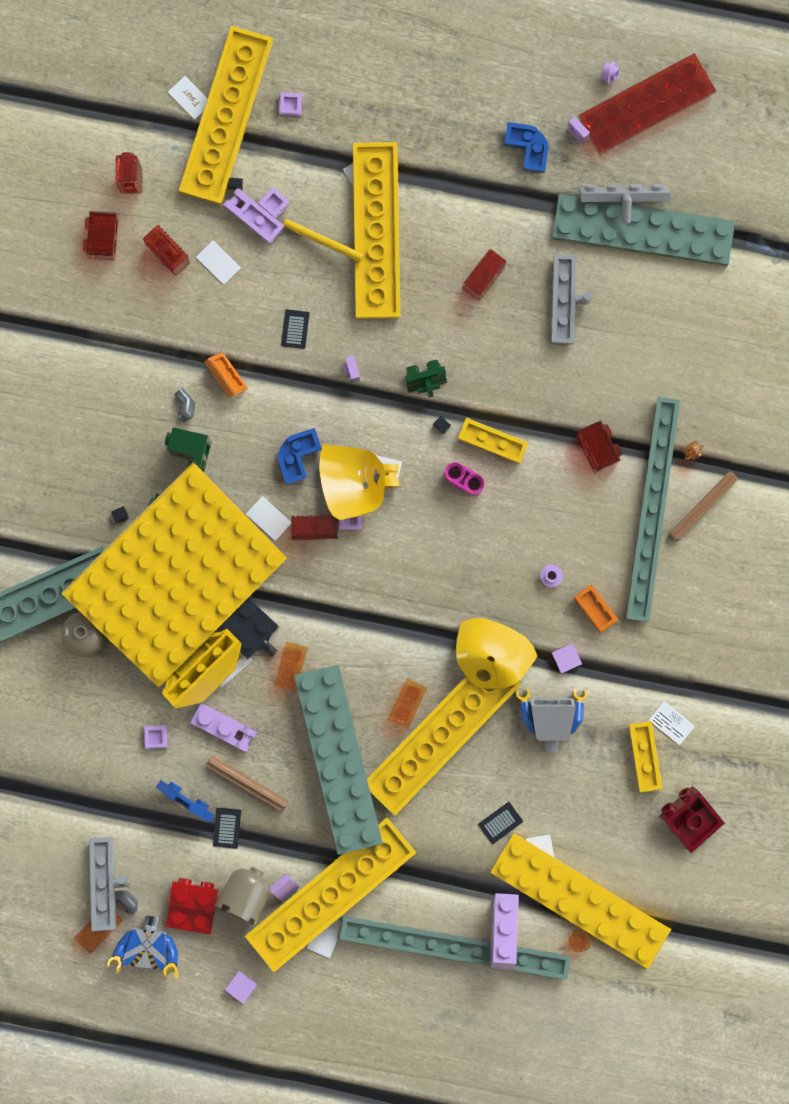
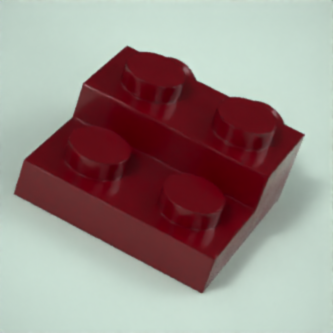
M692 786L682 789L678 794L679 798L674 803L665 804L661 809L662 813L659 815V818L690 853H693L725 824L700 791Z

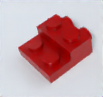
M179 877L178 881L172 882L165 927L211 935L216 906L214 905L218 899L219 888H214L215 883L201 881V885L191 884L192 879Z

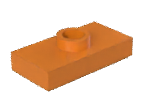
M223 352L208 358L204 362L229 398L237 396L248 389Z
M592 584L573 597L600 634L619 620Z

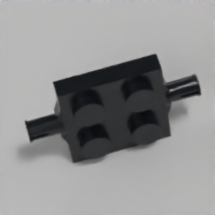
M249 597L216 629L218 632L228 629L242 643L240 653L247 660L262 648L271 657L274 656V653L278 652L269 643V640L279 626Z

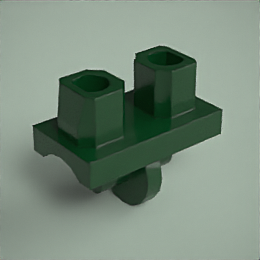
M437 359L426 363L427 371L420 372L416 365L406 368L407 376H405L408 393L418 391L419 394L427 392L428 397L431 398L433 397L432 390L440 389L441 384L447 383L445 367H441Z

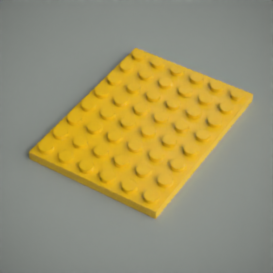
M192 463L61 594L154 684L160 687L287 557L195 463Z

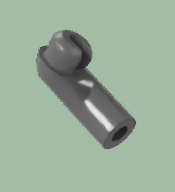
M181 388L174 394L182 403L178 418L182 422H187L194 416L195 402Z
M115 891V902H120L126 908L127 913L133 914L138 910V901L129 891Z

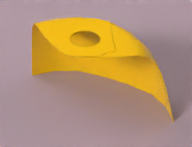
M323 444L320 454L319 471L324 497L331 514L335 518L343 520L370 513L380 507L384 498L385 467L379 458L369 450ZM376 469H378L381 474L379 483H375L374 481V472ZM364 482H367L368 489L363 487Z
M471 618L460 623L456 644V659L464 674L479 688H506L516 684L537 658L535 649L528 639L507 626L485 618ZM492 656L495 658V662H490L487 658ZM482 669L490 673L491 678L488 681H481L477 677V672Z

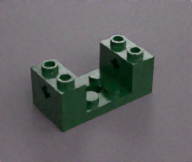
M172 427L171 433L168 432L165 439V446H167L169 453L175 457L188 459L186 469L192 463H195L205 472L212 444L209 436ZM154 498L150 499L149 505L155 500Z

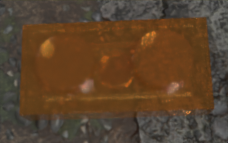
M290 642L285 643L274 686L297 692L294 675L302 673L308 647Z
M407 678L388 720L408 729L427 687Z
M116 913L117 928L123 919ZM90 921L74 939L91 954L113 931L92 932Z

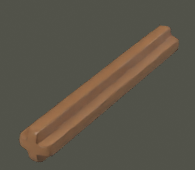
M728 472L669 532V535L675 541L680 540L738 480L736 475Z
M211 756L206 764L208 769L278 811L282 812L287 806V799L215 756Z

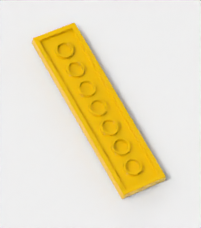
M234 26L230 27L179 187L180 194L222 206L229 178L232 175L274 42L272 37Z
M397 142L353 143L355 250L365 255L362 263L355 260L356 319H401Z
M489 656L487 658L490 662H495L494 657ZM482 669L477 672V677L481 681H488L491 678L490 673ZM466 676L367 778L370 792L395 816L522 684L518 681L510 687L486 689L475 686Z
M388 817L378 824L382 844L342 854L245 935L246 939L273 972L278 970L416 854L415 850Z
M515 833L510 837L490 873L649 969L671 931L667 926Z

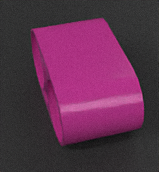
M457 462L448 464L445 469L444 478L450 485L469 496H478L482 493L485 484L483 477ZM450 469H458L461 476L458 479H452L448 475ZM477 480L480 483V488L473 491L468 487V482Z

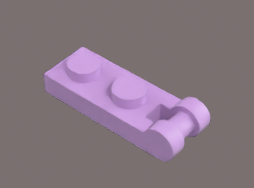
M237 188L233 192L234 196L230 200H226L223 206L267 243L271 244L282 232L284 225ZM240 201L244 203L241 209L236 207Z
M200 703L191 721V724L245 752L250 747L248 745L252 737L255 738L257 731L203 703ZM238 730L244 733L240 741L235 739Z

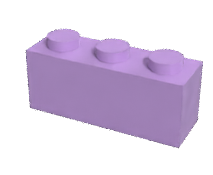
M495 893L493 898L490 968L513 970L516 965L519 895Z

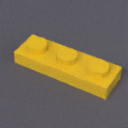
M469 418L465 419L458 436L460 441L517 464L521 463L529 443Z
M652 721L628 724L639 792L663 789Z

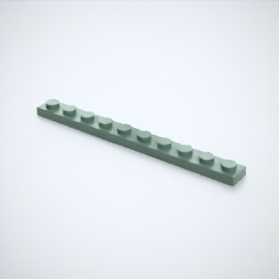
M658 397L656 401L626 619L649 622L680 405V400Z
M348 916L343 917L340 940L490 966V941ZM517 946L516 965L513 970L567 979L571 956Z

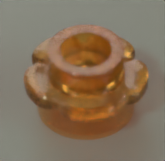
M698 441L687 445L682 450L685 454V459H691L692 461L698 459L703 454L701 450L704 446L700 445Z
M577 929L572 932V936H569L568 942L575 952L586 951L591 946V936L588 932Z

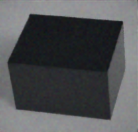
M229 178L228 187L233 190L237 188L243 190L244 181L242 178Z
M442 416L433 423L442 434L451 427V424Z
M124 506L111 511L116 523L129 518Z

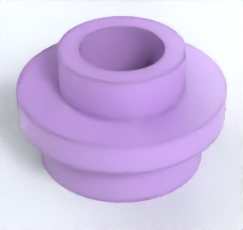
M607 62L604 65L601 79L606 84H611L612 81L617 80L619 75L617 63Z
M547 565L542 569L540 579L545 586L556 587L561 583L563 573L558 566ZM549 572H554L556 574V578L554 580H550L547 575Z

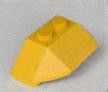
M228 629L213 633L166 680V686L162 694L176 709L204 702L236 670L242 643Z

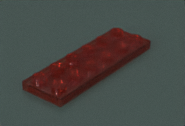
M693 53L579 114L578 118L582 125L590 132L589 137L597 152L601 155L715 94L716 89L696 54Z

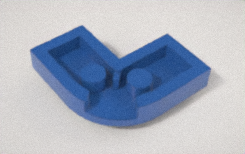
M507 122L504 146L526 149L523 171L545 174L549 148L545 136L535 126Z
M315 428L288 437L281 445L278 461L286 485L308 478L301 457L321 451L322 449Z
M160 780L156 788L173 801L183 805L193 814L209 823L214 817V814L208 810V804L200 799H197L195 802L180 792L182 787L170 781L167 784Z

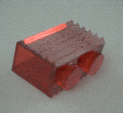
M123 152L121 155L115 156V182L122 194H141L143 192V169L138 157L132 152Z
M89 211V217H85V230L88 231V237L83 240V252H86L89 259L115 261L119 220L116 212Z
M160 225L155 226L143 238L145 245L174 276H177L190 264L188 254L182 250V247H179V244Z
M489 249L463 282L462 289L477 301H481V297H484L489 287H492L500 273L505 270L506 260L492 249Z
M601 420L576 432V438L594 474L608 469L621 461L622 452L617 444L613 445L610 439L612 432L607 424L603 425Z
M311 514L305 517L303 515L301 517L293 515L291 517L292 540L338 539L337 518L330 514L328 516L326 514L324 516L321 514L313 516Z

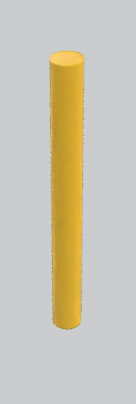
M288 219L284 221V228L360 263L363 262L364 254Z

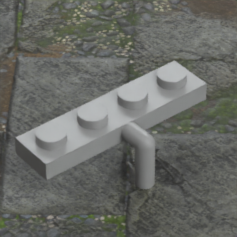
M660 183L652 184V187H643L642 184H630V187H621L619 184H608L607 187L587 184L585 187H580L579 190L581 202H623L622 223H631L632 202L671 200L669 187Z
M554 254L551 344L574 345L575 305H588L593 297L590 291H586L583 296H575L576 255Z
M114 838L89 839L92 932L115 931V888L128 887L130 880L124 875H119L115 879Z

